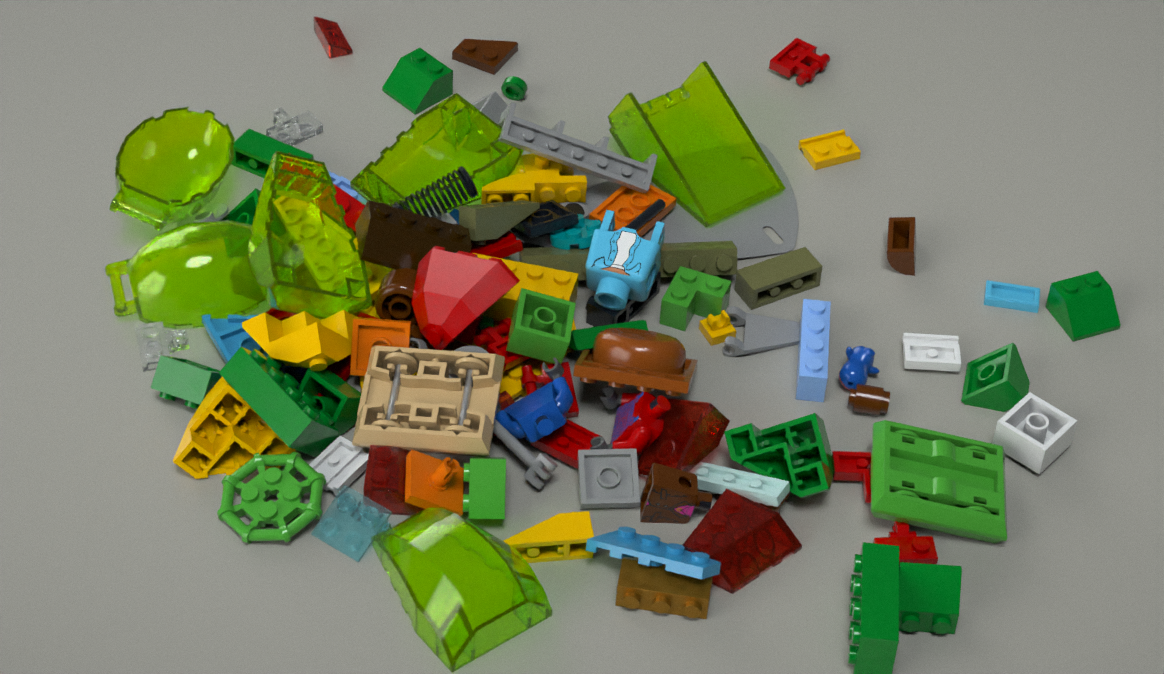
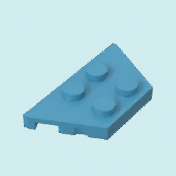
M211 314L202 315V323L226 364L240 347L250 351L257 349L265 357L268 356L264 349L242 328V322L258 315L241 316L228 314V319H211Z

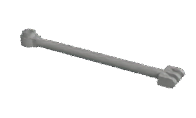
M410 338V343L413 346H418L419 349H428L423 340ZM495 419L493 433L529 467L524 477L533 486L541 489L544 483L537 476L539 475L545 480H548L551 476L544 466L554 471L558 465L547 454L540 453L537 458L533 456Z

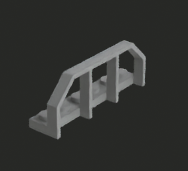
M513 102L501 113L498 124L502 128L499 137L500 142L645 194L648 192L658 155L652 154L642 163L606 150L609 137L604 136L597 144L592 145L562 134L565 121L560 120L552 129H548L513 116L516 103Z

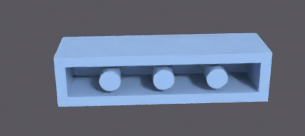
M803 299L798 345L796 400L824 402L828 378L830 301Z

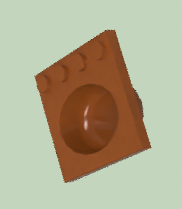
M609 328L596 336L592 349L583 350L574 365L573 376L580 377V381L586 383H597V380L608 381V385L612 387L623 388L627 384L637 386L639 391L653 392L654 389L665 390V394L670 396H682L683 393L688 394L696 373L698 360L686 358V350L683 344L672 336L642 329Z

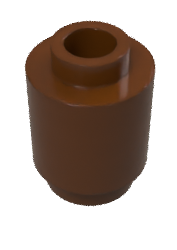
M857 384L856 389L850 388L848 405L853 406V412L878 416L880 413L887 414L890 391H884L882 387Z

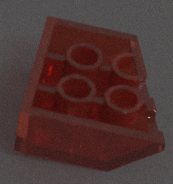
M727 488L683 543L685 550L703 552L710 555V559L721 562L720 573L713 576L712 584L731 594L760 576V572L771 565L775 567L780 564L786 555L791 552L795 554L802 549V544L778 512Z

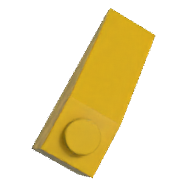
M589 511L559 513L503 540V565L593 558V552L586 551L587 539L594 537Z

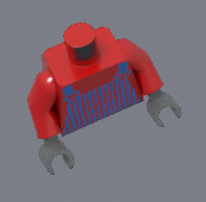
M606 386L602 389L606 397H600L604 406L608 409H613L619 404L621 406L617 409L611 443L606 444L604 438L598 436L591 439L592 447L590 449H637L638 457L662 433L665 413L671 408L670 402L662 395L656 398L653 394L644 391L639 394L623 393L618 395L612 386Z

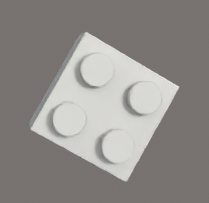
M1029 392L997 421L992 444L1003 446L1005 454L1040 474L1071 445L1078 420Z

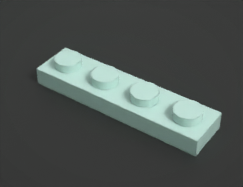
M682 458L674 467L695 474L697 476L698 489L714 494L736 497L740 500L758 502L766 506L778 507L790 492L789 481Z

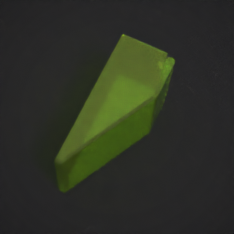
M706 61L698 65L681 85L682 87L642 104L638 103L633 93H628L608 116L609 123L612 126L609 131L624 156L643 163L652 154L658 155L651 181L662 191L676 197V203L705 227L786 189Z

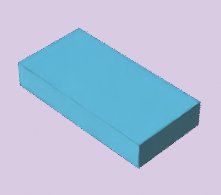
M986 281L984 305L1038 313L1040 288Z

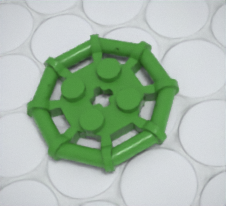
M295 451L291 454L260 455L259 452L255 453L251 460L230 476L226 475L223 478L221 506L217 511L218 518L234 529L245 543L250 544L252 541L290 542L291 537L311 521L321 517L323 513L321 510L323 486L326 484L325 476L315 471L301 458V454ZM265 466H285L283 471L276 467L266 470ZM258 470L259 474L255 476L252 480H250L248 483L245 484L241 482L254 471ZM298 470L306 480L299 482L293 476ZM234 493L241 495V504L233 506ZM310 493V502L307 504L302 503L304 494ZM277 495V501L269 500L265 502L267 497ZM298 514H301V515L298 516L295 520H293L290 524L286 525L289 521H291V520H292L294 517H296ZM245 515L252 522L246 525L240 517ZM265 524H273L274 527H279V529H261V527H266Z

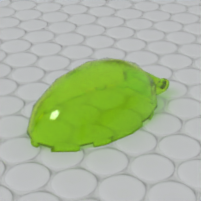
M189 107L168 109L163 111V115L156 119L153 116L145 119L125 137L116 156L115 182L117 194L113 198L109 210L112 212H122L143 223L150 224L159 232L166 225L185 221L198 213L215 198L233 162L235 138L228 124L224 125L215 119V113L210 110L199 113L188 111Z
M234 220L187 223L158 234L139 248L131 259L108 264L105 267V273L110 278L115 301L113 310L116 316L123 317L138 313L139 320L146 324H163L164 328L176 329V326L193 325V328L204 327L202 315L211 314V319H228V314L243 316L259 308V304L270 297L272 299L276 298L292 280L296 257L284 241L268 227ZM128 274L134 300L126 301L121 275Z

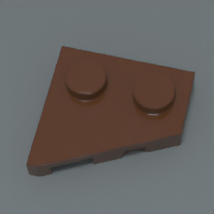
M464 39L452 51V59L495 75L518 51V43L513 41Z

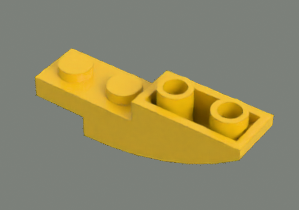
M559 169L519 173L483 186L481 190V204L519 200L539 203L554 200L557 203L586 202L587 178L586 175L560 176Z

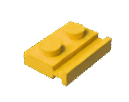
M844 129L799 140L798 149L803 150L804 157L814 170L858 160L861 154L860 149L850 136L845 135L846 131Z

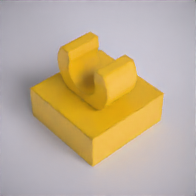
M722 310L721 314L716 316L709 314L706 319L699 321V330L711 346L725 342L728 336L736 338V329L730 323L731 319L725 310Z

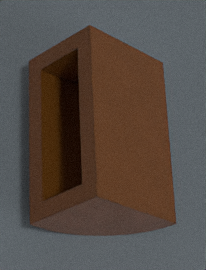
M889 217L888 262L899 273L915 276L916 262L915 217Z

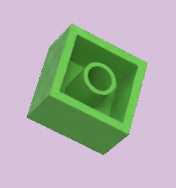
M521 288L513 309L506 351L554 364L553 358H556L561 364L570 343L576 303Z

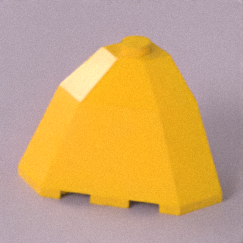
M343 309L323 319H319L303 311L280 321L264 312L242 322V328L271 358L288 366L322 371L328 365L351 355L353 318L357 316Z
M221 377L205 396L189 421L173 458V463L195 479L208 478V475L224 473L231 475L254 457L253 454L258 452L260 455L291 454L295 449L288 447L234 388ZM265 466L267 469L271 467L281 468V466Z

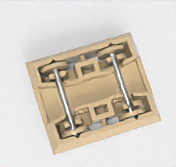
M390 346L372 347L364 378L352 445L371 449L415 450L424 453L477 457L489 456L505 357L489 353ZM449 374H456L459 378H449Z

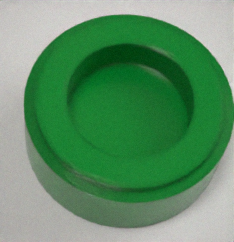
M516 76L507 77L501 86L502 93L511 100L523 99L528 89L527 84Z

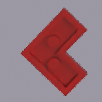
M833 451V480L862 481L865 503H871V452Z

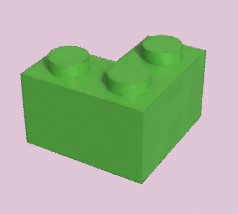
M680 266L662 298L659 324L686 331L694 314L705 318L709 314L713 316L721 314V311H726L729 305L731 281Z
M470 457V463H464L463 482H469V494H463V512H469V519H505L506 458Z

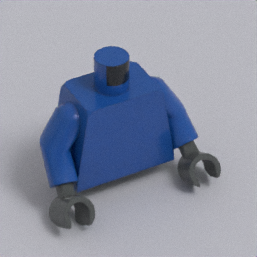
M553 358L555 366L552 369H549L545 363L542 364L543 370L553 380L552 382L513 403L504 410H501V404L498 400L495 419L516 439L525 438L530 443H533L551 434L567 422L566 413L573 403V396L565 377H561L564 373V368L556 358Z

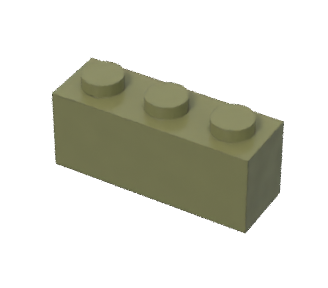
M806 247L737 270L734 290L746 305L753 310L820 286L823 266Z

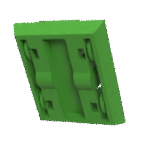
M887 420L875 422L872 430L871 512L873 516L991 543L1006 541L1007 509L1005 452L1003 446Z

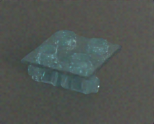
M344 484L311 535L359 562L377 534H387L389 532L391 524L388 523V518L392 512Z

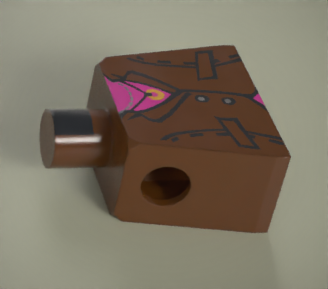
M652 463L640 498V522L686 524L690 520L693 509L710 510L712 493L698 491V481L695 474Z

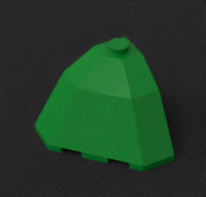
M816 413L762 430L749 423L724 431L730 457L733 461L759 475L789 481L790 492L800 498L830 490L834 472L831 447L824 421Z

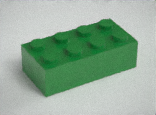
M240 347L219 374L288 447L317 458L340 432L333 425L335 420L324 410L319 411L315 406L317 401L307 392H301L297 388L299 385L298 381L290 374H284L280 370L282 365L269 355L265 357L257 349L250 351Z
M863 542L861 554H855L853 572L857 573V575L851 574L850 592H853L855 598H850L849 616H852L854 621H850L848 639L854 645H849L848 664H853V674H892L899 643V546Z

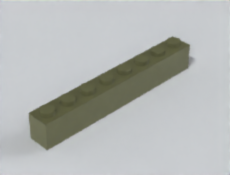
M732 241L663 243L659 272H661V277H674L679 267L682 266L709 275H735L737 272V247ZM571 246L570 250L555 247L523 248L519 252V262L578 273V280H586L585 265L590 247L579 249V246Z

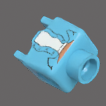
M606 210L600 229H595L585 265L588 288L596 291L594 299L599 305L610 310H622L625 308L628 299L643 302L648 298L661 266V248L665 239V223L656 222L651 240L649 241L641 238L634 229L622 227L614 231L615 213L614 211Z

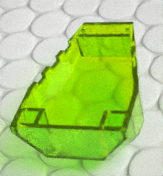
M455 93L416 117L411 122V127L406 132L402 131L396 137L397 141L390 148L386 146L380 152L381 157L375 162L371 161L350 181L352 189L367 201L381 202L392 206L395 202L400 204V199L405 201L406 196L410 198L411 193L416 195V190L421 192L422 187L426 189L427 184L431 186L432 182L437 183V179L442 180V176L447 177V173L452 174L453 170L457 171L458 167L463 166L472 178L477 188L478 196L473 197V199L470 198L459 176L455 173L457 181L468 197L467 202L450 176L452 184L463 201V204H460L450 184L444 179L446 186L457 202L458 206L455 207L444 186L439 182L442 191L452 206V210L454 208L458 210L459 206L469 205L480 200L483 186L508 177L518 164L524 150L500 142L499 137L502 127L458 93ZM434 185L436 193L442 200L447 212L450 213L452 210H449L440 194V191ZM429 188L432 198L435 202H438L434 193ZM424 192L425 198L431 206L432 203L430 201V198ZM418 194L421 203L423 204L424 208L427 209L424 200ZM413 197L415 205L417 206L419 211L422 212L419 203ZM408 200L411 210L416 213L413 205Z
M276 151L273 154L267 170L249 239L247 259L251 274L269 306L275 309L296 314L306 311L315 318L326 319L342 310L351 314L368 309L372 305L365 261L359 258V250H356L353 242L356 237L352 228H347L343 218L346 213L343 206L338 205L334 195L337 192L325 163Z
M427 508L371 537V544L384 570H387L390 576L391 584L401 599V605L405 613H408L412 621L415 633L452 673L552 616V608L544 588L531 566L512 546L458 514L443 508Z

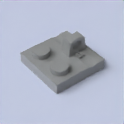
M637 449L578 450L581 509L640 506Z

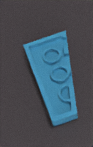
M619 527L617 531L588 538L586 543V551L596 553L599 549L610 550V557L618 559L638 557V564L646 566H662L666 564V571L698 579H705L720 573L721 562L710 559V555L703 552L687 551L680 544L661 542L660 538L654 535H640L631 527Z

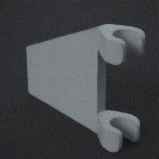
M735 306L728 308L727 314L731 319L730 323L733 327L745 324L743 342L732 336L726 337L725 346L723 347V354L725 356L735 357L798 345L800 322L749 314Z

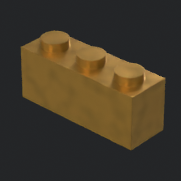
M622 558L615 606L687 616L689 618L707 619L713 576L698 579L666 571L665 565L646 566L638 564V560Z

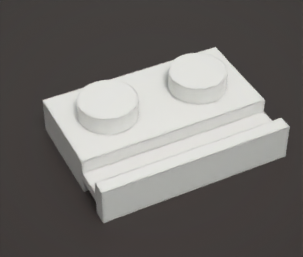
M903 333L904 369L960 372L959 336Z
M339 436L309 465L318 473L324 474L326 484L323 486V489L326 491L330 489L338 497L372 464L374 454L371 452L367 454L363 451V448L353 446L351 441Z

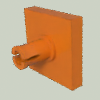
M354 317L350 375L365 376L371 348L374 346L410 348L411 321Z
M411 450L406 456L405 502L458 520L463 515L464 468L460 467L457 460L452 459L451 461L450 457H446L442 461Z

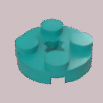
M578 214V224L549 233L550 243L553 247L570 250V245L579 244V249L590 247L594 230L600 229L602 222L600 220L584 219V215Z

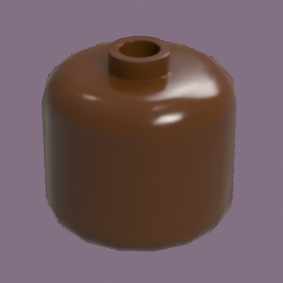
M411 268L393 269L384 276L375 299L376 313L380 319L411 321V326L413 324L418 325L411 304L417 270Z

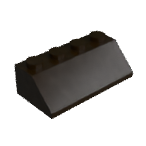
M368 200L355 224L360 260L395 270L402 268L417 270L421 259L435 246L444 247L445 251L454 253L458 251L471 252L472 245L469 228L459 224L444 222L435 217L416 214L410 210L395 208L381 202L377 203Z

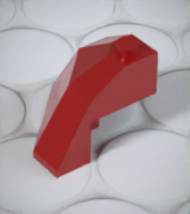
M433 247L418 264L411 302L420 332L436 350L445 349L488 308L504 297L520 280L501 259L491 257L487 260L478 258L477 254L463 251L454 253L445 251L444 247Z

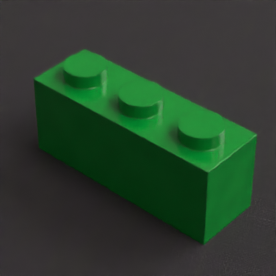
M251 129L246 130L231 144L233 166L281 186L283 185L272 172L288 153L314 170V157L312 154Z

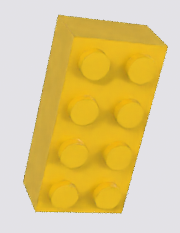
M477 254L478 258L487 260L491 258V256ZM497 258L501 259L520 281L504 297L483 313V316L493 318L495 321L512 318L513 309L521 288L575 303L577 300L579 274Z

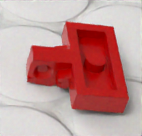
M894 521V526H892L893 532H889L888 537H879L873 540L875 544L899 546V563L937 564L938 556L933 536H917L915 531H909L908 523Z

